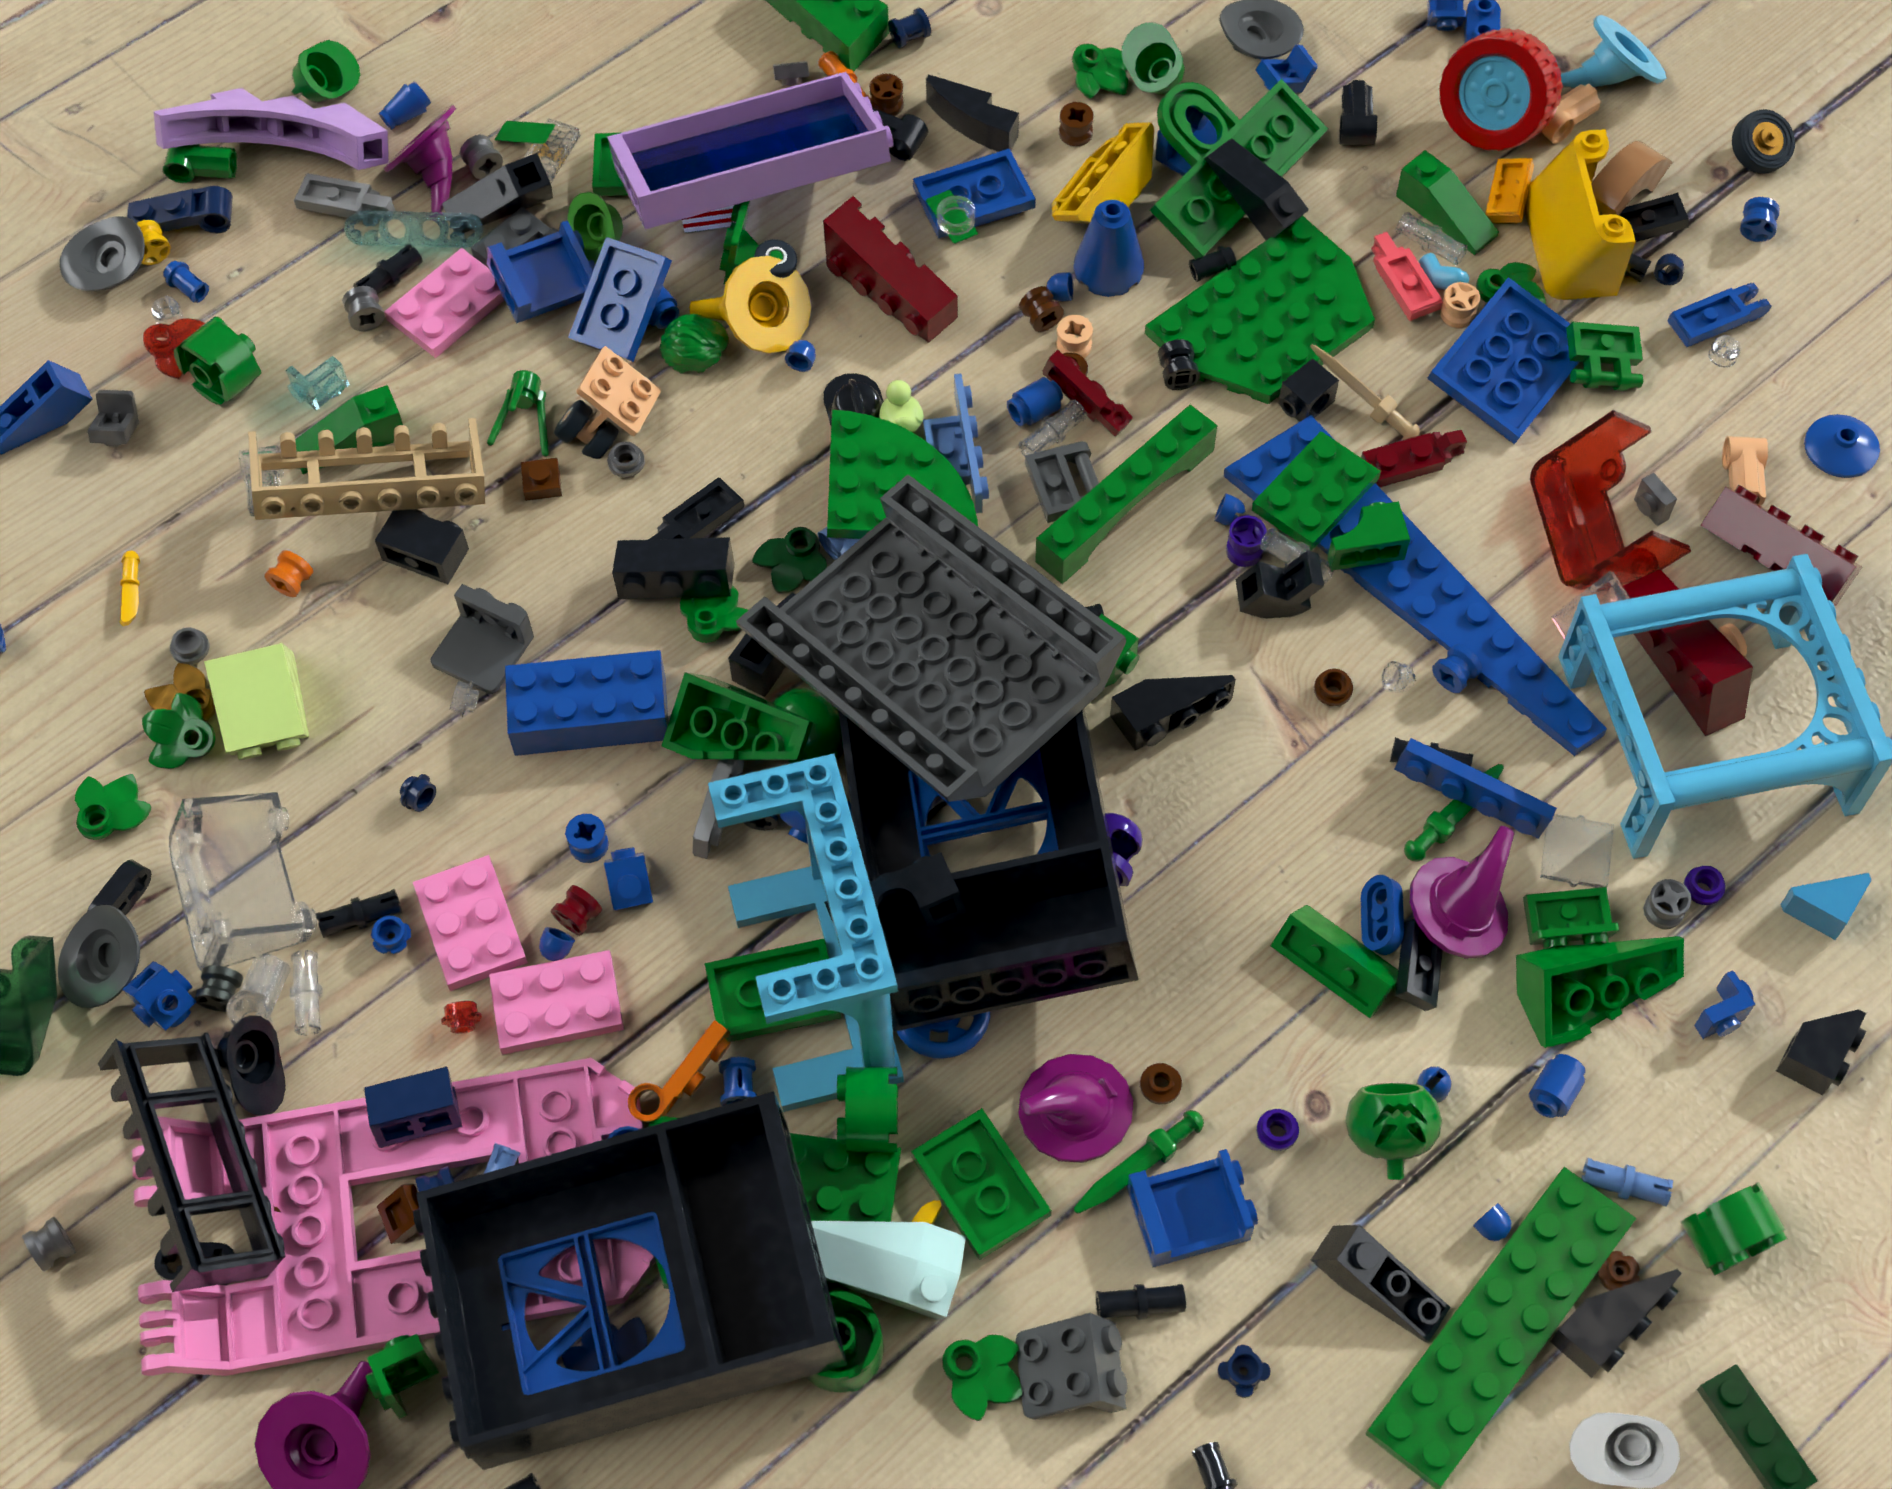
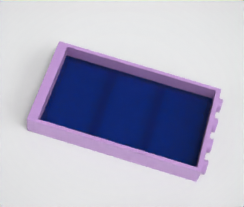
M847 72L607 137L615 170L645 229L891 161L889 147H893L890 128L883 126L879 112H873L869 98L863 97L859 83H853Z

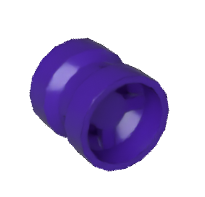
M1249 515L1240 516L1233 520L1230 524L1226 547L1227 557L1232 563L1241 567H1250L1261 560L1267 534L1265 524L1257 517Z

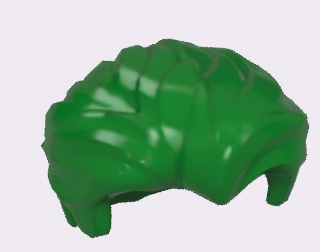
M686 314L673 320L661 336V357L668 366L681 374L687 371L702 373L720 361L721 353L727 349L729 344V337L720 322L698 314Z

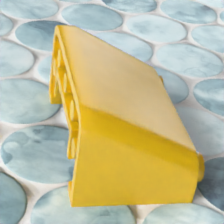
M1605 129L1588 130L1576 135L1529 185L1525 214L1543 286L1547 294L1558 300L1617 296L1636 242L1632 226L1624 217L1612 214L1599 215L1591 183L1598 162L1606 157L1609 150V141Z

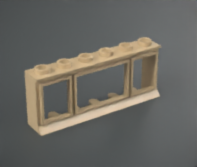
M468 418L469 441L447 442L446 426L442 423H436L431 427L432 443L410 445L409 429L404 425H399L394 429L395 446L372 447L371 431L368 428H359L356 431L357 448L334 449L333 433L329 430H322L318 434L319 450L297 452L294 434L285 432L280 436L281 453L258 454L256 431L248 432L251 489L255 520L485 504L484 471L476 418ZM469 457L471 473L427 476L425 460ZM413 461L415 477L320 483L319 467ZM308 469L309 484L263 487L262 471Z

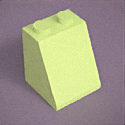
M283 643L204 661L226 753L238 755L239 760L260 756L262 755V748L276 745L277 751L298 747L301 745L299 739L309 737L294 653Z

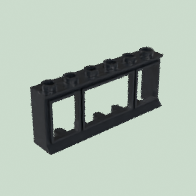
M207 1032L202 1036L132 1043H122L115 1039L98 1062L100 1071L119 1070L120 1076L111 1088V1098L114 1102L129 1100L133 1112L123 1125V1135L126 1140L141 1138L145 1149L135 1164V1172L139 1178L154 1176L157 1186L156 1192L148 1201V1212L151 1216L166 1214L170 1229L161 1239V1252L163 1255L179 1253L183 1269L170 1283L172 1292L268 1277L285 1257L284 1241L282 1236L277 1233L271 1215L270 1200L264 1195L258 1178L257 1163L250 1155L245 1140V1128L242 1122L238 1120L232 1103V1091L224 1080L220 1068L219 1053L213 1048L209 1033ZM189 1062L197 1088L149 1092L142 1066ZM203 1104L233 1193L185 1200L155 1109ZM239 1209L253 1251L204 1258L191 1216Z

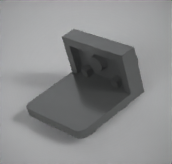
M461 584L454 594L460 616L432 655L431 663L435 669L488 694H494L505 681V666L516 665L534 638L528 613L515 603L506 604L495 599L492 594L482 588L473 589Z
M1087 1313L1024 1330L1017 1334L1016 1344L1019 1346L1017 1359L1022 1388L1023 1412L1026 1417L1039 1419L1087 1406L1110 1413L1127 1409L1125 1401L1127 1380L1121 1369L1119 1353L1122 1347V1340L1115 1322L1092 1313Z

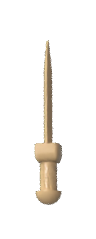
M1310 345L1314 353L1336 376L1374 408L1370 414L1374 421L1377 423H1383L1384 421L1389 423L1403 436L1402 440L1419 436L1420 429L1417 423L1412 425L1395 410L1397 402L1389 394L1381 400L1334 357L1316 345Z

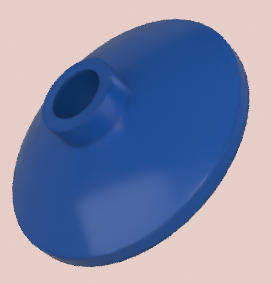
M1834 414L1816 420L1809 427L1804 439L1805 451L1811 462L1823 472L1836 477L1852 478L1867 473L1876 464L1880 454L1879 441L1873 430L1859 419L1847 415Z

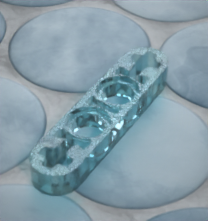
M362 210L348 217L344 226L345 235L354 244L375 246H406L411 244L414 247L467 248L473 246L481 239L484 230L482 222L474 214L450 212ZM362 219L365 226H375L379 223L378 219H381L379 230H369L364 236H361L360 230L354 229V225ZM397 219L405 225L406 232L404 237L396 238L389 233L387 227L390 220ZM432 220L440 226L441 232L438 238L431 239L425 236L422 230L424 221ZM464 222H467L468 228L475 231L468 239H465L463 232H452L450 239H447L449 228H460Z

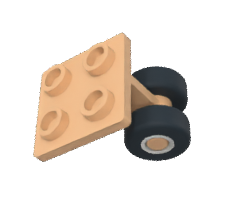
M604 346L597 354L576 390L578 395L598 409L597 412L590 419L593 412L592 408L582 400L576 401L563 415L554 430V434L565 443L571 442L576 437L585 444L582 450L583 455L600 459L611 447L619 433L618 428L606 419L609 418L628 434L635 436L644 424L661 390L620 356Z

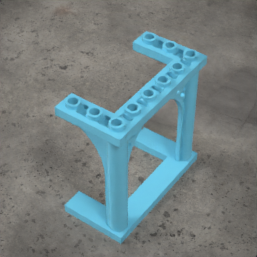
M1808 554L1793 556L1787 569L1605 604L1599 603L1596 594L1580 598L1558 657L1570 689L1584 687L1593 669L1636 783L1637 790L1620 823L1633 859L1649 855L1671 810L1797 785H1828L1833 787L1844 816L1860 814L1892 764V740L1886 737L1880 723L1879 709L1869 698L1865 688L1864 674L1854 663L1851 656L1849 639L1845 634H1842L1836 621L1835 606L1830 600H1827L1822 588L1821 574L1816 567H1813ZM1757 608H1762L1766 610L1764 614H1762ZM1734 618L1751 621L1766 627L1775 649L1790 647L1792 644L1798 650L1812 672L1817 695L1816 709L1812 721L1798 738L1773 751L1664 772L1613 638L1708 619ZM1803 629L1805 630L1809 641H1806L1801 637L1800 632ZM1828 697H1833L1837 707H1832L1829 704ZM1831 717L1841 720L1848 734L1838 735L1831 732L1824 726L1823 719ZM1818 735L1822 742L1814 745L1812 743V736Z
M835 754L708 783L718 828L794 810L798 811L805 819L810 867L728 886L738 928L816 909L829 959L755 976L766 1024L821 1010L837 1011L844 1014L852 1049L773 1068L782 1111L785 1112L837 1099V1074H846V1067H897L898 1076H889V1084L904 1082L893 1038L890 993L898 992L897 982ZM825 901H828L832 920L824 903Z

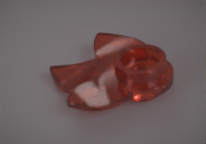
M182 318L170 325L154 324L145 330L143 345L155 357V364L160 372L175 379L181 378L183 374L175 361L174 350L181 342L203 326L204 322L197 319ZM156 338H166L167 340L160 341Z

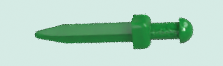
M1497 764L1483 773L1498 779L1504 766ZM1453 799L1440 813L1433 811L1423 826V832L1414 841L1409 840L1404 846L1405 856L1413 862L1425 859V852L1435 842L1439 844L1445 843L1455 831V825L1473 807Z
M1188 1110L1183 1113L1184 1118L1166 1132L1163 1129H1156L1147 1136V1144L1090 1187L1074 1207V1212H1084L1109 1200L1128 1185L1129 1174L1146 1171L1160 1160L1166 1163L1172 1159L1178 1143L1194 1131L1196 1133L1202 1131L1204 1120L1201 1114L1194 1110Z

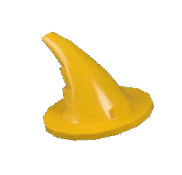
M772 256L749 258L734 268L725 283L724 295L722 297L691 301L689 311L690 314H698L706 318L726 321L734 336L751 350L768 354L786 351L794 341L801 339L809 325L811 302L808 288L797 270H794L788 277H776L771 274L770 269L782 260Z

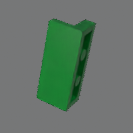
M1305 905L1289 915L1270 945L1368 1018L1376 1014L1391 989L1397 985V968L1365 947V945L1309 905Z

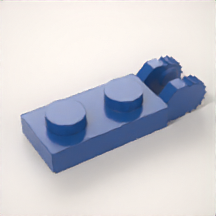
M1751 282L1735 289L1729 288L1673 311L1669 315L1667 322L1685 346L1690 347L1743 325L1748 321L1757 320V318L1767 314L1772 305L1767 299H1760V301L1745 306L1744 303L1755 298L1759 292L1755 283Z

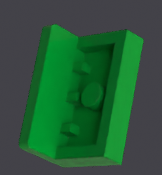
M1607 887L1527 894L1523 897L1530 945L1543 944V949L1568 946L1570 941L1583 940L1584 944L1609 942L1608 938L1619 932L1618 923H1612Z
M418 1334L411 1337L409 1335L398 1336L387 1342L384 1350L367 1357L372 1372L365 1376L376 1400L379 1399L384 1411L391 1408L399 1419L408 1415L399 1392L439 1373L432 1355Z

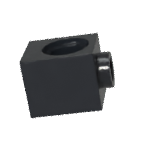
M1312 358L1282 382L1278 404L1289 417L1296 418L1299 422L1310 415L1315 418L1335 402L1339 380Z

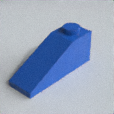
M48 360L0 406V455L69 423L93 400L79 373Z

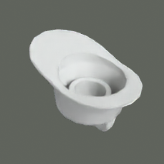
M1611 1412L1594 1414L1584 1419L1577 1426L1569 1443L1570 1458L1576 1470L1588 1480L1606 1485L1654 1488L1668 1481L1676 1472L1680 1460L1679 1444L1673 1432L1662 1422L1646 1416Z

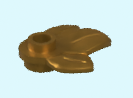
M178 663L173 674L174 684L153 687L144 691L146 700L153 710H171L175 695L183 693L194 697L200 704H203L204 721L209 720L216 712L212 693L206 688L205 675L199 669L189 664Z

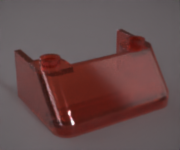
M1615 410L1610 411L1539 459L1533 466L1530 474L1531 486L1560 581L1564 585L1577 590L1628 584L1659 569L1663 570L1691 552L1689 545L1653 530L1624 547L1607 491L1619 484L1625 475L1626 461L1623 451L1652 433L1650 426Z

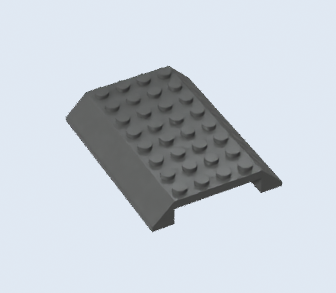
M906 475L880 498L886 515L885 519L781 608L777 607L768 598L763 597L736 620L738 627L948 802L986 797L1104 690L1126 644V638L910 475Z

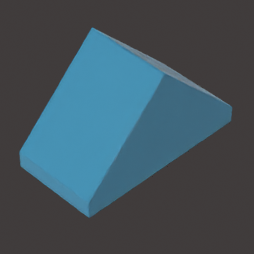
M1869 873L1791 887L1780 905L1783 912L1836 940L1847 925L1872 879Z

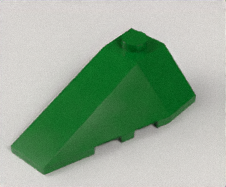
M685 672L661 746L691 759L801 760L813 722L711 676Z
M1680 936L1550 947L1516 955L1517 996L1540 1045L1544 1048L1584 1038L1592 1033L1590 1028L1606 1018L1610 1020L1622 1015L1621 1009L1639 998L1646 1000L1684 977V938Z

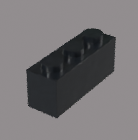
M730 537L617 540L612 574L618 599L731 596L735 563Z

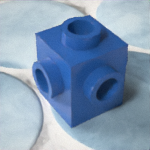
M154 961L122 989L136 1004L132 1012L148 1028L154 1023L166 1031L170 1026L174 1028L188 1018L191 1013L190 1008L196 1003V1000L188 993L193 988L188 980L177 970L170 973L164 966Z

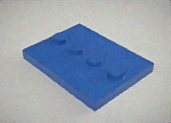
M1508 277L1434 367L1427 379L1515 444L1579 363L1570 361L1566 328L1571 323Z

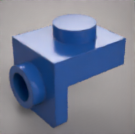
M1428 0L1427 26H1437L1439 31H1452L1462 26L1466 19V10H1463V0Z
M1295 45L1287 59H1262L1255 70L1264 81V85L1268 90L1282 79L1295 93H1302L1318 66L1303 45Z
M634 847L612 851V859L605 860L604 867L613 910L652 903L653 897L644 852L636 854Z
M1733 970L1724 974L1716 987L1723 1001L1704 1009L1694 1025L1702 1039L1716 1033L1719 1037H1723L1734 1032L1741 1026L1740 1022L1747 1018L1755 1006L1750 987L1745 981L1740 980Z

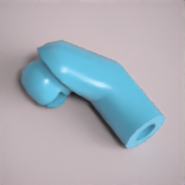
M1434 253L1425 254L1419 260L1420 266L1435 289L1446 290L1448 286L1457 282L1469 283V275L1466 271L1457 267L1441 266Z

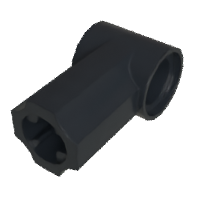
M1353 80L1350 84L1344 85L1342 90L1339 144L1375 146L1377 114H1373L1372 86L1366 84L1365 80Z
M872 108L873 112H879L883 126L890 128L893 138V147H889L890 154L902 161L912 159L928 135V127L925 122L915 115L905 114L900 119Z

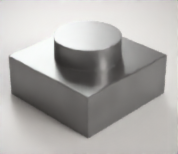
M807 61L773 65L775 80L782 79L783 86L802 84V77L809 76Z
M1653 472L1642 478L1634 500L1639 510L1644 515L1649 516L1658 526L1669 520L1677 498Z

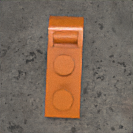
M714 1020L663 1088L651 1083H643L636 1086L630 1092L628 1097L630 1113L636 1119L650 1123L661 1116H666L677 1100L681 1099L685 1093L691 1097L703 1083L706 1076L701 1072L709 1061L712 1060L717 1063L728 1050L731 1042L727 1040V1037L731 1032ZM648 1091H654L660 1099L659 1108L651 1115L640 1113L637 1108L638 1097L640 1098Z

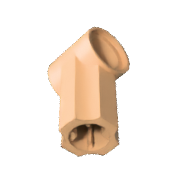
M1580 84L1561 96L1560 105L1557 107L1554 118L1549 121L1548 126L1541 133L1553 144H1557L1565 139L1575 124L1599 110L1601 101L1598 98L1597 90L1590 84Z
M1727 436L1723 445L1722 464L1724 469L1729 470L1730 488L1736 490L1738 485L1745 487L1759 496L1755 503L1763 505L1766 499L1764 469L1768 458L1767 439Z

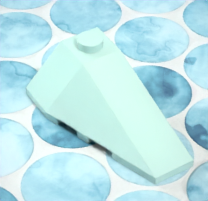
M812 1221L826 1281L936 1320L947 1317L961 1272L966 1236L926 1222Z

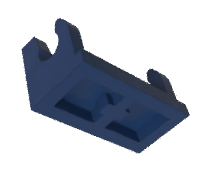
M447 1066L364 1087L369 1126L379 1148L463 1127L455 1087H452L451 1076Z

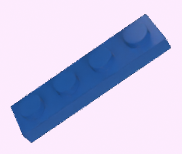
M1410 738L1394 770L1405 774L1412 781L1430 786L1450 799L1459 800L1477 809L1481 814L1494 817L1513 826L1518 832L1531 835L1537 839L1540 838L1552 821L1557 809Z

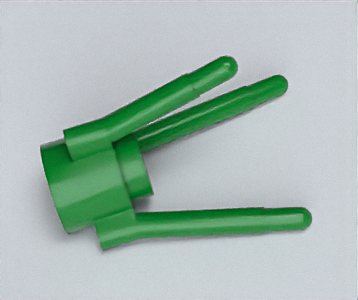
M520 370L513 374L510 389L506 392L505 401L488 437L487 444L489 446L494 444L509 411H515L516 407L528 409L533 404H536L541 454L544 457L548 456L545 413L546 392L540 390L541 379L537 374L527 370Z

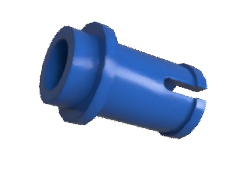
M172 261L165 267L163 276L168 286L177 287L194 303L195 301L197 303L202 301L209 292L208 284L190 272V268L185 262Z

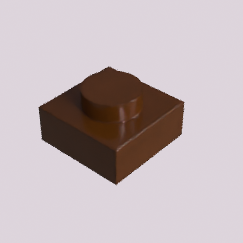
M558 458L521 462L525 501L562 496Z
M415 1184L401 1185L377 1205L391 1244L404 1243L417 1232L413 1217V1210L419 1208L416 1194L418 1191Z

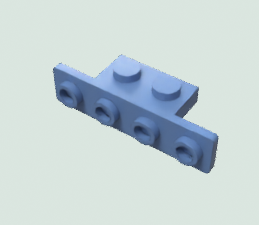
M961 373L954 374V396L958 416L923 420L925 441L936 448L951 463L965 485L970 484L976 513H983V499H989V490L986 476H979L978 468H983L981 446H974L973 438L978 437L976 416H969L968 408L973 407L970 386L963 385Z

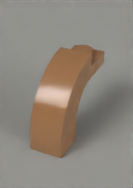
M1641 141L1632 142L1624 147L1606 164L1591 183L1599 215H1620L1627 204L1640 191L1648 189L1653 192L1673 162Z

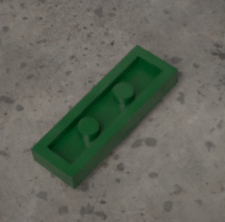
M1737 1364L1698 1387L1697 1391L1765 1489H1807L1818 1481Z

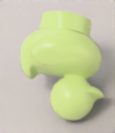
M902 380L892 381L886 389L887 398L881 405L879 418L915 433L923 422V410L919 402L911 396V388L908 383Z

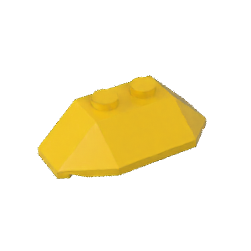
M1152 122L1125 123L1118 130V135L1107 140L1087 158L1052 202V217L1055 221L1089 224L1096 207L1100 203L1107 200H1117L1129 207L1141 195L1142 189L1152 176L1155 130Z

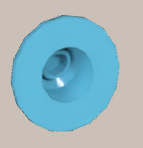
M1598 15L1593 20L1596 31L1603 39L1593 50L1595 55L1581 64L1582 67L1561 73L1562 86L1575 88L1580 84H1590L1593 87L1617 84L1639 75L1657 84L1663 83L1666 80V72L1652 52L1625 27L1604 15Z

